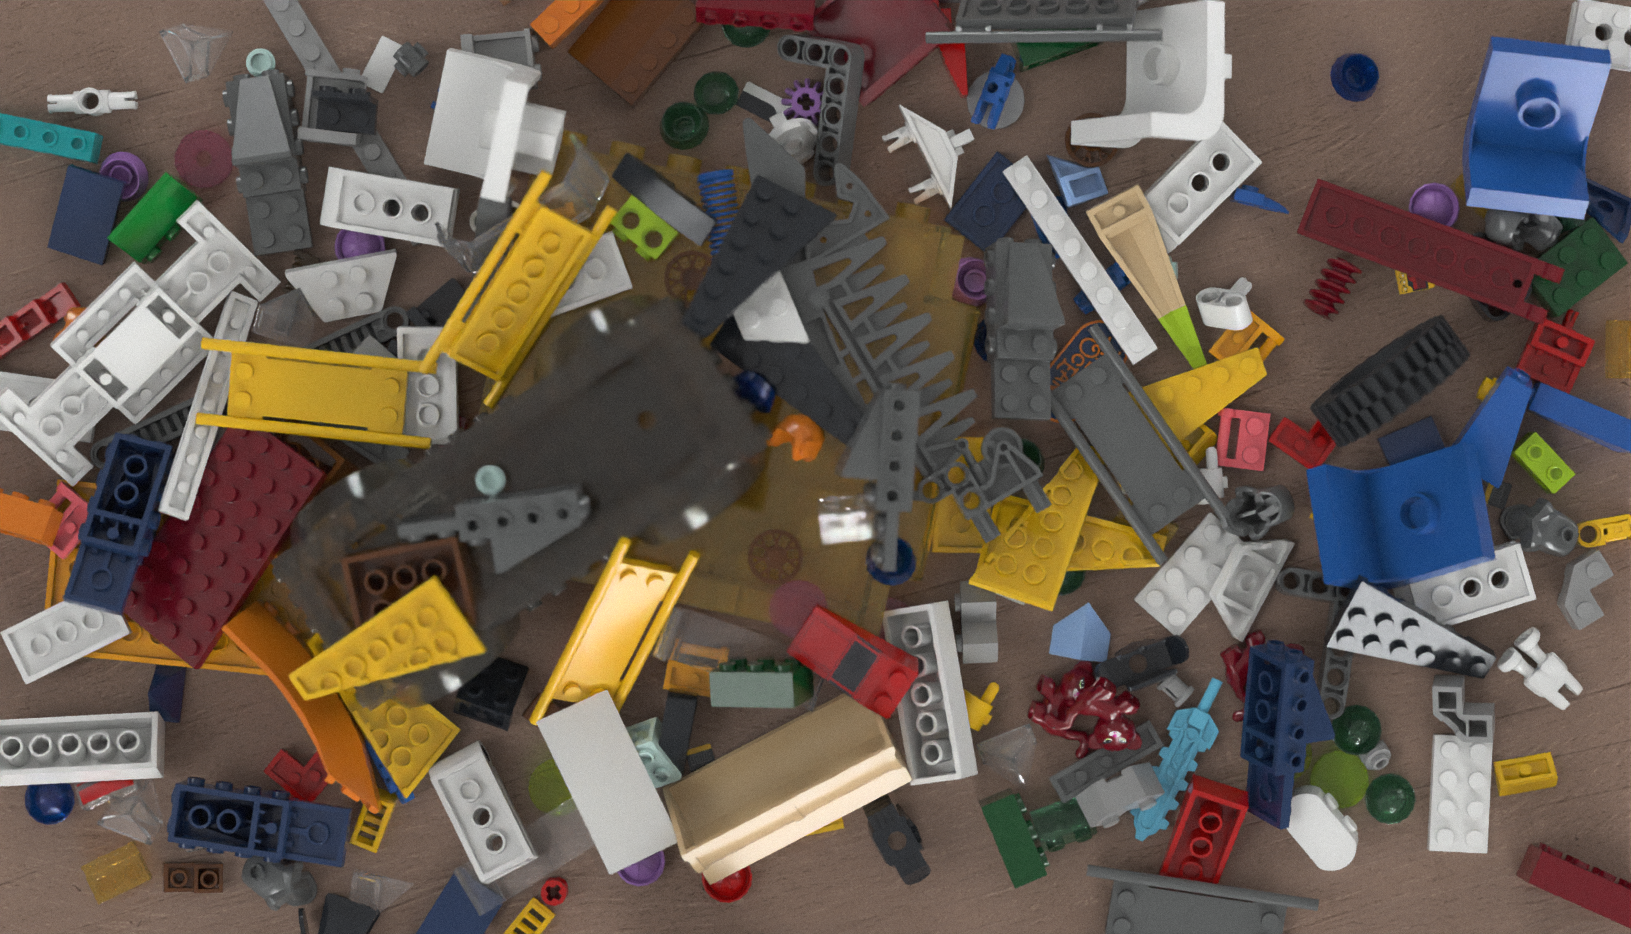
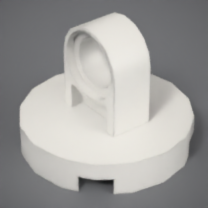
M782 111L769 118L774 127L769 135L800 164H803L814 155L813 148L817 143L818 129L811 120L795 118L787 121Z

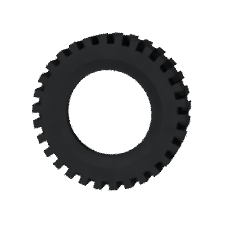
M1437 315L1417 325L1414 329L1405 332L1401 337L1394 339L1389 345H1385L1377 353L1368 357L1366 361L1357 365L1351 372L1345 374L1341 380L1330 386V389L1322 393V396L1315 400L1310 409L1335 444L1340 448L1345 447L1367 436L1371 431L1379 429L1384 423L1390 422L1395 416L1400 413L1402 414L1408 407L1416 404L1422 397L1435 390L1436 386L1445 382L1447 377L1453 375L1469 359L1470 353L1443 315Z

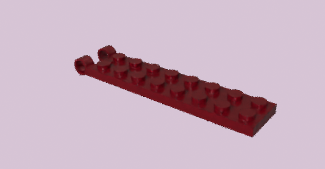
M1321 179L1316 181L1297 230L1299 235L1541 325L1544 324L1549 311L1524 302L1533 276L1537 275L1560 284L1565 269ZM1515 280L1522 282L1520 288L1514 287L1513 282Z

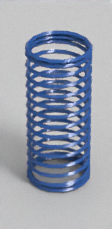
M732 169L707 172L696 177L697 182L701 183L698 189L704 190L699 194L704 197L700 201L707 203L702 206V209L707 210L706 212L714 218L738 213L739 211L710 213L720 209L739 206V203L707 207L725 201L737 200V196L707 200L721 195L736 193V190L704 194L718 189L734 187L735 183L704 187L718 182L734 180L735 178L731 177L734 175ZM735 217L717 219L719 220L717 224L733 221ZM731 225L714 227L709 235L712 237L708 239L709 242H715L709 245V248L715 249L710 252L711 255H716L720 247L716 245L721 244L723 239L716 238L726 236L727 232H713L730 228Z

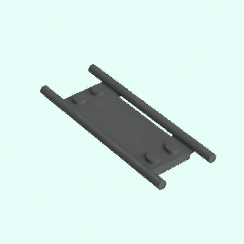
M939 0V3H960L956 17V30L926 32V43L1163 41V29H1133L1139 0ZM1082 28H1096V30L991 31V30H1001V29H1082Z
M1095 324L1088 329V332L1104 355L1051 391V412L1158 565H1161L1168 558L1152 535L1203 499L1207 500L1221 522L1232 515L1099 325ZM1124 383L1184 467L1183 471L1123 386ZM1073 419H1075L1078 425L1081 427L1087 438L1090 440L1094 448L1097 450L1101 458L1104 460V462L1106 463L1110 471L1113 473L1117 481L1120 483L1124 491L1127 493V495L1129 496L1134 505H1130L1124 494L1121 492V490L1114 482L1108 471L1105 469L1101 461L1098 459V457L1091 449L1085 438L1082 436L1078 428L1073 423Z
M1089 864L1086 870V876L1113 880L1104 934H1282L1287 907L1317 911L1319 906V899Z

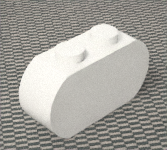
M1301 786L1292 792V811L1289 828L1286 829L1320 869L1335 871L1346 867L1353 860L1357 849L1358 832L1356 831L1357 826L1348 815L1343 816L1338 810L1339 805L1330 793L1325 794L1317 786Z

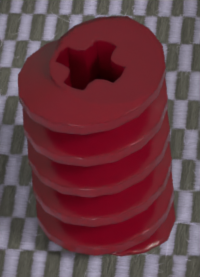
M1336 257L1337 259H1327L1326 263L1331 269H1321L1320 273L1325 279L1317 278L1315 280V284L1320 290L1310 289L1309 294L1314 300L1304 299L1303 304L1310 311L1331 322L1333 321L1328 316L1329 313L1336 315L1340 313L1335 308V303L1345 304L1340 294L1350 295L1351 293L1345 285L1347 283H1357L1351 276L1352 273L1362 274L1363 272L1355 265L1339 257Z

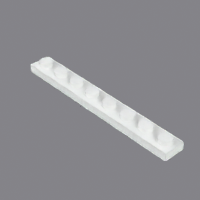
M1026 155L1003 171L1004 176L1050 244H1052L1132 365L1157 350V346L1029 157Z
M231 291L226 297L214 339L245 342L258 301ZM209 350L158 508L159 512L182 520L189 519L218 426L196 424V414L222 415L229 394L232 352Z

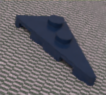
M1586 178L1589 196L1586 213L1593 217L1616 240L1623 243L1629 235L1631 226V198Z

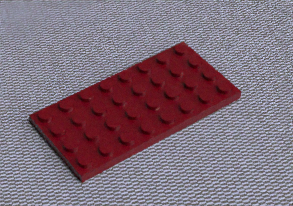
M227 428L208 457L189 519L182 520L173 516L168 517L153 540L149 556H144L142 564L138 565L123 612L193 669L200 670L224 634L221 629L235 617L329 475L272 432Z

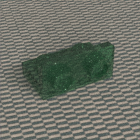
M1076 797L1066 803L1059 801L1029 812L1044 852L1048 850L1049 852L1059 851L1068 843L1074 841L1078 843L1090 840L1094 834H1097L1096 827L1090 828Z

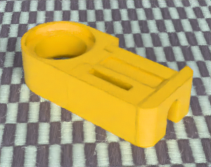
M1630 514L1593 519L1577 524L1579 530L1577 544L1582 547L1606 545V542L1626 539L1627 536L1628 540H1631ZM1585 526H1591L1595 530V538L1589 543L1584 542L1580 537V531Z

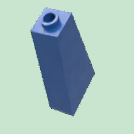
M1506 366L1451 445L1462 442L1476 445L1481 478L1496 488H1499L1502 484L1532 392L1530 376L1519 368L1512 369L1509 366Z
M1534 384L1525 411L1616 452L1631 453L1630 419L1546 384Z

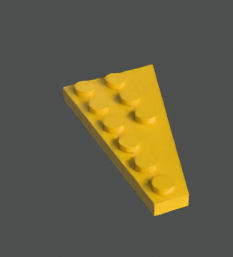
M1010 495L994 505L991 518L1001 535L988 543L984 541L976 573L985 563L990 553L994 552L1007 532L1031 504L1029 500ZM1086 515L1067 571L1159 567L1160 565L1154 560L1132 527ZM1154 533L1152 535L1164 551L1167 536Z

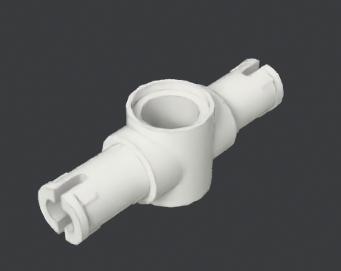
M88 87L81 91H74L73 94H49L47 102L57 104H48L47 107L49 113L75 112V114L101 116L104 113H111L112 110L138 109V102L128 101L137 100L138 96L136 91L111 92L110 90H97ZM91 95H97L99 99L98 105L90 110L87 107V100Z

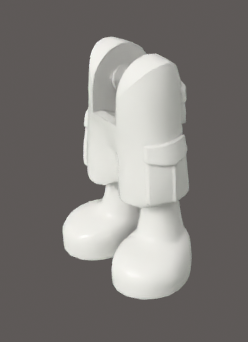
M1531 627L1514 641V645L1530 656L1537 663V668H1533L1513 647L1508 648L1503 653L1497 663V667L1502 672H1510L1511 670L1519 672L1524 676L1523 683L1536 695L1544 697L1559 709L1565 710L1570 703L1557 691L1565 685L1567 689L1578 696L1583 688L1568 671L1566 664L1554 652L1545 654L1538 645L1540 632L1535 627Z

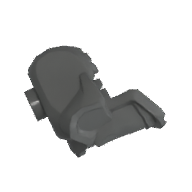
M1489 209L1485 216V233L1487 237L1498 244L1511 246L1517 252L1523 249L1525 242L1531 244L1536 250L1543 251L1558 242L1561 230L1563 229L1559 220L1555 216Z
M1282 484L1261 489L1249 486L1235 488L1236 498L1231 499L1225 506L1232 516L1223 522L1220 520V524L1228 533L1242 537L1248 534L1252 541L1261 539L1269 531L1270 527L1292 518L1295 511L1293 497L1287 487Z
M1539 498L1531 508L1525 504L1509 506L1503 509L1500 514V528L1508 539H1520L1521 548L1525 552L1540 550L1553 556L1564 557L1569 555L1577 543L1579 536L1577 524L1563 513L1555 510L1547 499Z
M252 855V858H248L245 861L241 877L243 882L264 898L268 907L274 911L279 910L285 903L290 906L311 903L318 891L312 874L309 871L301 872L303 869L302 861L282 859L280 863L263 861L261 856Z

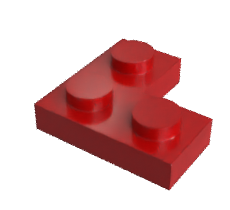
M1283 417L1267 439L1268 442L1306 469L1322 465L1336 446L1318 419L1307 433L1288 418Z
M282 748L263 771L282 788L290 792L293 797L299 798L298 800L314 802L329 784L324 780L328 774L318 751L306 765H303Z

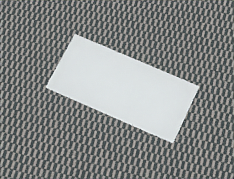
M604 690L537 721L546 744L610 875L677 843L672 822L608 690Z

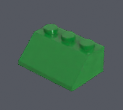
M165 172L107 238L139 263L145 265L148 261L153 263L161 255L163 250L160 248L167 240L173 241L181 232L182 228H180V224L176 220L196 200L201 203L203 199L177 176Z

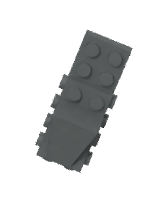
M278 69L262 71V76L251 78L250 74L233 76V81L225 82L227 90L222 91L224 105L230 108L231 118L227 119L228 132L230 136H234L233 148L231 149L232 165L239 168L240 176H236V184L239 194L243 193V197L246 198L254 255L256 257L314 248L305 191H307L306 183H309L307 167L302 164L301 155L304 154L303 141L297 139V126L300 125V118L297 108L293 107L292 97H295V87L293 80H289V77L284 73H279Z
M1003 237L997 238V242L985 248L984 266L986 267V280L984 283V293L986 296V310L984 319L987 325L985 352L987 354V363H991L992 419L1039 421L1051 419L1050 361L1054 360V356L1057 353V341L1053 339V330L1065 325V319L1056 296V283L1052 281V270L1055 268L1056 263L1055 253L1052 252V244H1044L1041 239H1026L1024 243L1014 242V238Z
M884 382V388H876L870 404L835 467L834 474L845 478L869 479V483L864 484L863 500L868 501V507L879 510V514L874 513L873 531H877V543H872L871 561H875V566L883 571L895 572L899 511L911 512L920 391L906 390L907 384Z
M582 483L463 498L455 506L456 512L406 518L397 526L399 538L407 537L409 542L424 540L426 536L432 533H437L438 538L454 536L458 531L460 541H469L470 546L488 543L487 540L491 539L495 571L498 574L503 573L563 535L581 526L587 519L588 514L591 513L589 496L583 495Z

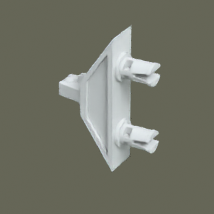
M899 105V109L906 121L904 122L905 126L887 135H883L882 139L884 142L898 138L896 142L887 148L889 153L912 141L914 144L917 143L932 174L930 175L931 178L908 188L910 194L922 190L925 191L913 200L915 205L939 193L940 196L943 195L951 210L957 159L959 155L964 153L962 146L972 142L974 136L970 129L957 135L953 129L945 132L940 127Z

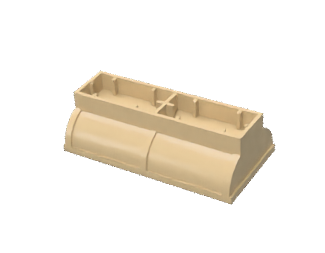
M843 693L682 777L681 780L663 787L662 790L681 857L685 862L688 861L697 873L702 872L709 884L712 885L912 781V777L901 749L890 732L884 717L867 709Z

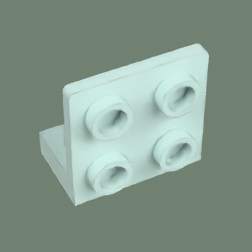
M657 717L626 727L655 789L679 781L682 776L681 772L658 745L662 723Z

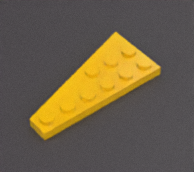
M1258 347L1142 388L1178 440L1181 441L1264 378L1267 373ZM1129 391L1128 394L1131 396V398L1138 406L1142 414L1145 416L1149 424L1152 426L1156 434L1159 436L1163 444L1169 450L1170 447L1167 445V443L1160 435L1156 427L1153 425L1149 417L1146 415L1142 407L1139 405L1135 397Z
M1090 446L1104 466V460L1101 458L1097 450L1094 447ZM1077 447L1059 468L1058 473L1049 484L1047 483L1043 488L1052 505L1036 513L1030 504L1007 532L994 552H991L986 558L985 563L977 573L975 572L969 579L970 585L1053 612L1099 481Z
M434 576L289 674L288 677L303 699L309 700L354 686L369 684L373 681L418 671L444 662H451L463 657L485 653L487 649L438 578Z
M324 621L307 641L306 645L313 656L316 657L345 636L330 623ZM396 677L373 681L369 684L354 686L337 692L406 799L461 730Z

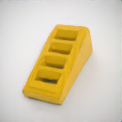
M378 788L381 803L384 806L378 813L383 814V818L368 813L369 810L363 804L349 842L374 853H377L398 799L396 794H390L389 791ZM364 821H368L380 827L379 829H376L363 823ZM360 831L376 836L375 841L359 835Z
M533 897L503 934H518L514 931L516 927L525 934H541L556 914L537 898ZM531 908L545 918L543 922L539 921L529 912ZM524 917L537 927L535 932L522 922Z

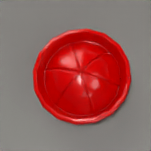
M748 865L712 885L709 884L702 873L704 890L711 898L719 902L731 903L740 900L747 894L752 885L750 866Z

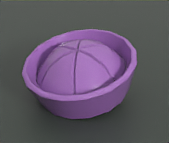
M116 152L109 155L102 162L99 170L100 174L126 182L122 201L129 202L138 199L145 192L148 185V171L145 164L137 156L129 152Z
M1439 183L1424 184L1414 192L1409 203V212L1452 227L1457 220L1460 210L1458 198L1453 190Z
M341 229L335 240V254L338 259L385 251L383 236Z
M974 257L961 258L950 268L947 278L949 292L960 304L975 307L981 306L986 302L984 293L986 267L984 266V261Z
M661 850L617 872L628 884L635 886L649 885L656 881L663 873L665 866L664 852Z

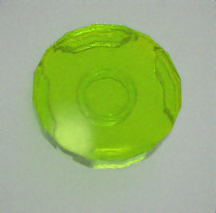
M1332 751L1324 754L1315 762L1310 773V785L1321 788L1325 794L1330 793L1337 801L1338 809L1356 805L1364 797L1368 789L1369 780L1365 765L1358 757L1346 751Z
M554 758L538 765L531 775L528 786L530 799L536 808L552 816L568 815L577 809Z

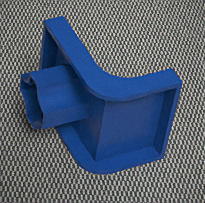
M1491 36L1463 141L1462 165L1466 206L1584 219L1589 204L1585 171L1586 151L1591 128L1612 65L1610 50Z
M1462 442L1377 469L1350 470L1323 464L1306 470L1324 584L1352 589L1359 574L1368 579L1369 583L1376 587L1380 585L1388 590L1496 559L1476 445Z

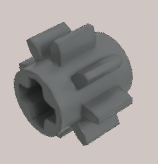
M406 42L393 55L398 61L394 67L404 77L410 73L415 78L428 66L429 61L425 57L429 53L418 42L414 46L410 42Z

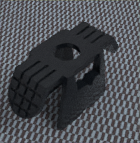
M1178 635L1157 640L1144 639L1132 642L1115 652V657L1096 665L1095 677L1097 680L1100 676H1104L1114 683L1116 688L1126 684L1129 692H1136L1169 679L1178 673V669H1163L1187 661L1189 658V648L1185 640ZM1136 654L1144 656L1147 662L1145 670L1140 673L1133 672L1129 666L1131 657Z
M888 794L864 805L863 811L868 819L869 835L884 862L890 867H895L907 885H912L925 879L930 874L931 869L920 852L924 851L922 838L916 825L900 805L896 804L895 808ZM896 831L903 833L907 840L906 845L900 850H894L888 845L889 835Z
M328 893L325 897L318 934H369L380 916V911L367 905L353 902L351 899ZM299 908L298 915L301 934H309L305 909Z

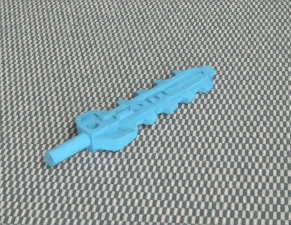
M1212 677L1198 707L1194 706L1175 711L1167 727L1170 730L1168 735L1173 740L1169 747L1162 746L1159 755L1163 758L1160 766H1152L1165 793L1156 799L1157 804L1145 811H1141L1140 808L1130 811L1134 816L1136 839L1143 842L1147 836L1157 833L1159 829H1167L1169 821L1165 817L1169 810H1176L1179 805L1175 797L1179 790L1185 791L1189 784L1184 780L1187 772H1195L1198 763L1194 761L1197 752H1205L1206 748L1210 750L1219 730L1208 711L1223 683L1222 681Z

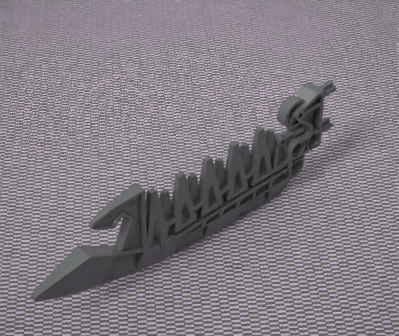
M745 118L743 121V133L751 186L758 174L805 198V168L754 120ZM838 163L834 167L836 197L853 204L849 219L834 220L822 229L810 243L808 242L780 270L809 341L863 415L869 404H865L856 386L857 383L865 379L874 395L876 388H884V382H891L913 373L919 375L918 380L906 389L920 391L918 418L936 411H940L942 416L920 436L917 434L915 466L923 479L918 483L916 491H913L912 500L932 504L951 494L965 520L972 519L985 543H988L1001 534L986 509L1020 489L1024 491L1036 513L1052 505L1037 480L1043 475L1038 466L1022 453L1023 444L1021 438L1015 431L1009 428L999 427L989 431L984 436L981 442L983 460L977 463L968 448V441L964 438L956 439L975 423L973 417L943 427L978 396L974 389L929 405L953 384L949 378L923 389L920 388L952 362L955 357L950 350L907 366L930 346L927 340L897 351L928 325L932 318L927 312L886 327L908 308L907 305L903 302L876 312L910 281L906 274L863 289L885 270L884 266L880 264L853 274L887 245L883 236L868 241L865 233L888 221L890 217L866 185L845 165ZM851 183L853 188L847 189L846 184ZM866 211L871 212L870 217L865 216ZM825 237L827 242L821 243L820 238ZM847 258L851 260V264L829 283L819 287L816 286L814 270ZM867 297H873L874 302L855 319L850 321L842 306ZM825 313L846 347L842 351L838 349ZM895 335L896 341L873 360L865 344ZM850 354L861 373L852 378L843 360V357ZM963 455L969 468L965 464L955 461ZM952 467H958L963 471L964 478L958 484L952 483L948 478V472ZM927 482H933L938 487V494L933 499H928L923 495L922 489ZM969 492L975 493L979 499V503L974 509L966 508L963 503L964 496Z

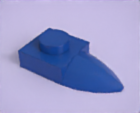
M1242 184L1241 189L1236 188L1232 193L1230 200L1232 202L1289 214V211L1280 203L1265 197L1264 194L1258 193L1259 188Z

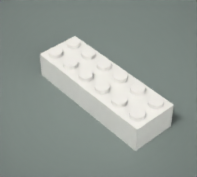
M948 600L881 612L886 641L918 658L919 675L897 706L907 767L912 777V781H910L911 786L963 779L978 774Z
M159 712L0 720V786L164 778L165 721Z

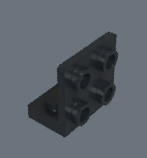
M323 85L319 86V91L311 90V97L318 100L316 129L376 135L379 100L372 97L371 92H367L365 89L349 88L348 93H342V90L337 89V87Z
M451 278L418 307L413 306L405 314L415 326L444 327L466 291L456 279Z
M486 652L472 655L455 697L453 713L508 731L514 708L529 668Z

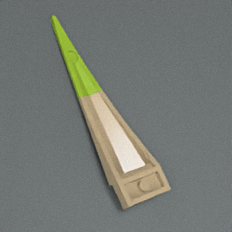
M1139 184L1086 210L1101 241L1192 368L1196 369L1207 365L1153 211Z

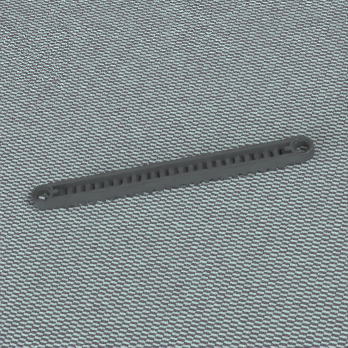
M396 306L388 307L301 348L352 353L369 334L380 344L397 337V329L390 328L387 322L390 314L395 312L401 314L403 317L402 326H410L411 320L405 314L407 311L403 308ZM194 397L117 433L133 434L141 439L164 443L182 437ZM228 398L222 413L225 416L228 410ZM115 434L96 442L92 446L90 458L98 468H104L105 465L99 459V450L103 446H108L109 443H112Z

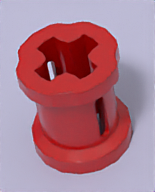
M559 876L550 877L541 888L542 900L550 906L560 905L569 893L568 883ZM558 885L561 888L559 890L560 895L550 896L551 889L548 886L554 888Z

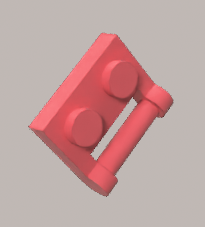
M1230 408L1220 410L1217 415L1220 416L1216 446L1218 466L1263 471L1271 414ZM1232 418L1239 419L1235 457L1231 459L1227 458Z
M61 481L56 487L58 491L49 501L56 504V510L66 498L72 503L63 513L64 516L53 546L48 548L60 558L66 559L80 542L78 540V533L81 524L86 522L88 516V502L76 493L71 486Z

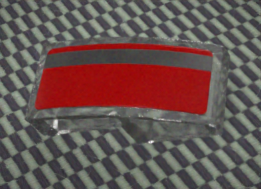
M139 779L74 783L81 810L90 811L110 799L119 800L141 788Z

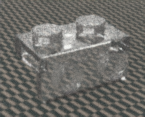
M863 493L843 497L829 496L825 499L817 500L822 545L877 539V531H873L874 513H878V510L867 506L868 501L863 500Z

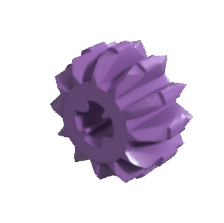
M805 78V87L801 88L798 80H795L793 84L797 90L796 92L790 88L785 89V93L792 99L785 98L781 100L782 105L792 106L786 109L783 114L784 116H790L795 113L792 119H811L813 124L818 126L819 122L816 115L820 116L822 104L820 100L822 99L823 91L817 92L821 87V83L816 82L814 87L810 88V79ZM804 96H808L810 102H814V106H809V110L806 111L803 110L802 105L798 104L799 100L803 101Z

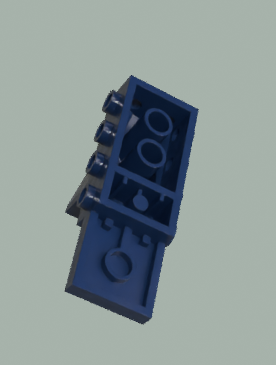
M115 432L112 443H109L106 449L104 468L100 469L97 476L95 495L91 496L88 502L86 522L82 523L79 529L78 540H80L81 545L63 596L64 602L122 616L138 565L142 564L144 556H149L153 540L156 537V530L160 524L161 513H159L158 508L175 458L172 446L161 441L153 442L141 439L133 434Z
M1268 640L1267 644L1250 646L1240 757L1249 761L1246 787L1249 806L1247 811L1281 830L1289 828L1294 773L1304 771L1306 744L1332 740L1335 738V732L1313 677L1314 660L1303 655L1301 650L1285 646L1283 641Z
M188 777L186 781L175 784L171 795V803L173 805L167 824V842L178 843V847L185 849H196V846L204 847L210 853L223 854L224 851L235 852L234 856L241 858H252V855L261 856L263 861L280 863L282 859H291L344 867L352 808L298 800L299 798L290 797V792L283 790H262L261 787L245 785L244 789L233 788L234 783L226 781H216V785L206 784L205 779L200 777Z

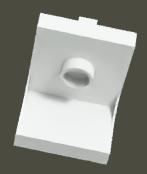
M1203 0L1138 10L1133 29H1163V41H1127L1126 102L1123 111L1119 116L1071 121V145L1129 148L1136 145L1141 138L1146 137L1206 140L1215 135L1222 124L1224 116V81L1232 78V55L1224 54L1225 2Z
M449 48L446 53L424 164L484 179L481 197L504 203L518 184V180L510 176L512 169L539 175L543 169L553 175L562 141L566 111L526 102L528 90L540 79V71L525 65Z

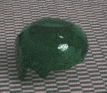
M710 71L705 73L694 85V99L698 107L707 114H725L738 102L739 88L735 79L726 72Z

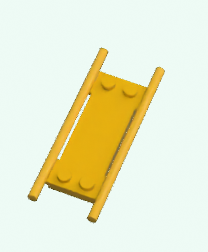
M543 169L418 367L420 372L428 375L441 353L445 352L449 357L495 380L494 386L483 401L490 408H494L617 213L614 208L607 205L590 231L537 202V199L552 177L549 172ZM518 232L520 234L469 317L463 322L464 316Z
M202 337L201 349L232 352L227 416L197 413L196 424L431 449L432 438L403 435L408 391V371L422 373L418 370L422 361ZM438 363L434 364L429 374H437ZM263 416L367 427V431L263 420Z
M620 537L529 718L530 723L537 725V721L543 719L552 699L578 703L604 690H608L618 713L620 712L700 558L698 552L690 550L679 572H677L668 565L625 558L624 556L631 541L626 537ZM663 601L624 679H620L659 602Z

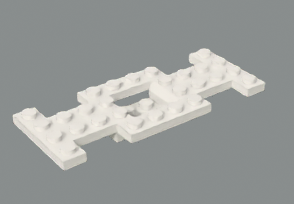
M198 200L176 220L197 241L156 281L133 262L50 343V346L70 365L30 405L8 386L0 392V421L72 487L94 467L92 462L74 447L88 431L113 407L119 409L136 425L209 353V350L201 349L202 337H214L199 324L206 315L239 283L259 302L281 283ZM136 305L137 308L95 348L94 345Z

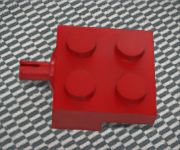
M1568 309L1562 324L1554 323L1548 319H1545L1543 325L1535 323L1515 368L1525 371L1530 376V379L1570 394L1581 368H1584L1595 343V340L1581 335L1572 329L1579 312Z

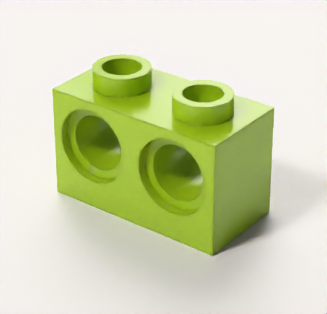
M631 195L610 222L615 227L613 233L625 243L630 239L638 245L635 251L647 261L651 258L658 261L679 236V233L633 195ZM630 213L637 214L640 219L639 225L635 229H627L623 223L625 216ZM652 232L660 233L663 238L661 245L657 248H650L646 243L647 236Z
M1527 432L1513 447L1511 453L1513 459L1546 494H1555L1575 475L1536 432Z

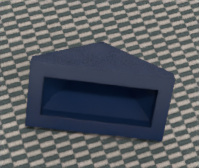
M156 665L148 691L150 712H159L165 722L180 723L187 667Z

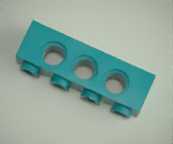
M0 113L1 145L98 164L103 141L102 135Z

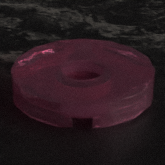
M208 130L194 131L186 135L181 140L174 155L175 167L180 177L190 185L199 188H212L223 183L230 175L233 167L232 151L228 141L219 134ZM202 151H208L212 157L211 163L207 167H200L197 163V155Z

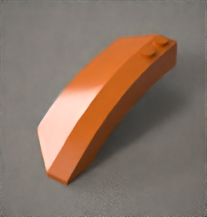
M262 600L254 602L228 622L221 630L268 675L290 703L312 739L328 776L324 780L331 785L337 781L343 785L340 790L356 802L360 800L370 812L377 814L383 808L380 800L369 752L359 726L337 692L309 700L303 699L288 675L313 659V654L306 643L298 636L301 633L300 630L290 621L285 623L278 616L280 611L274 604L268 600L266 602Z

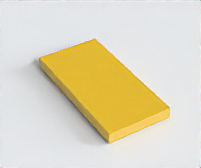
M984 437L956 438H964L968 441V448L977 463L983 460L981 442ZM963 455L955 461L961 462L969 468ZM952 467L948 472L949 480L954 484L960 483L964 478L963 471L958 467ZM933 483V498H935L938 494V487ZM973 492L967 493L963 498L964 506L968 509L977 507L979 503L978 496ZM951 494L933 503L932 552L981 553L984 543L981 534L972 519L965 520ZM990 507V508H988V509H986V510H987V512L989 513V515H990V517H991V507Z

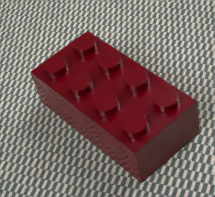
M1540 842L1539 847L1529 844L1516 876L1529 884L1631 929V882L1620 878L1617 883L1615 882L1616 876L1595 866L1590 871L1588 870L1589 864L1567 854L1565 859L1561 858L1562 852Z

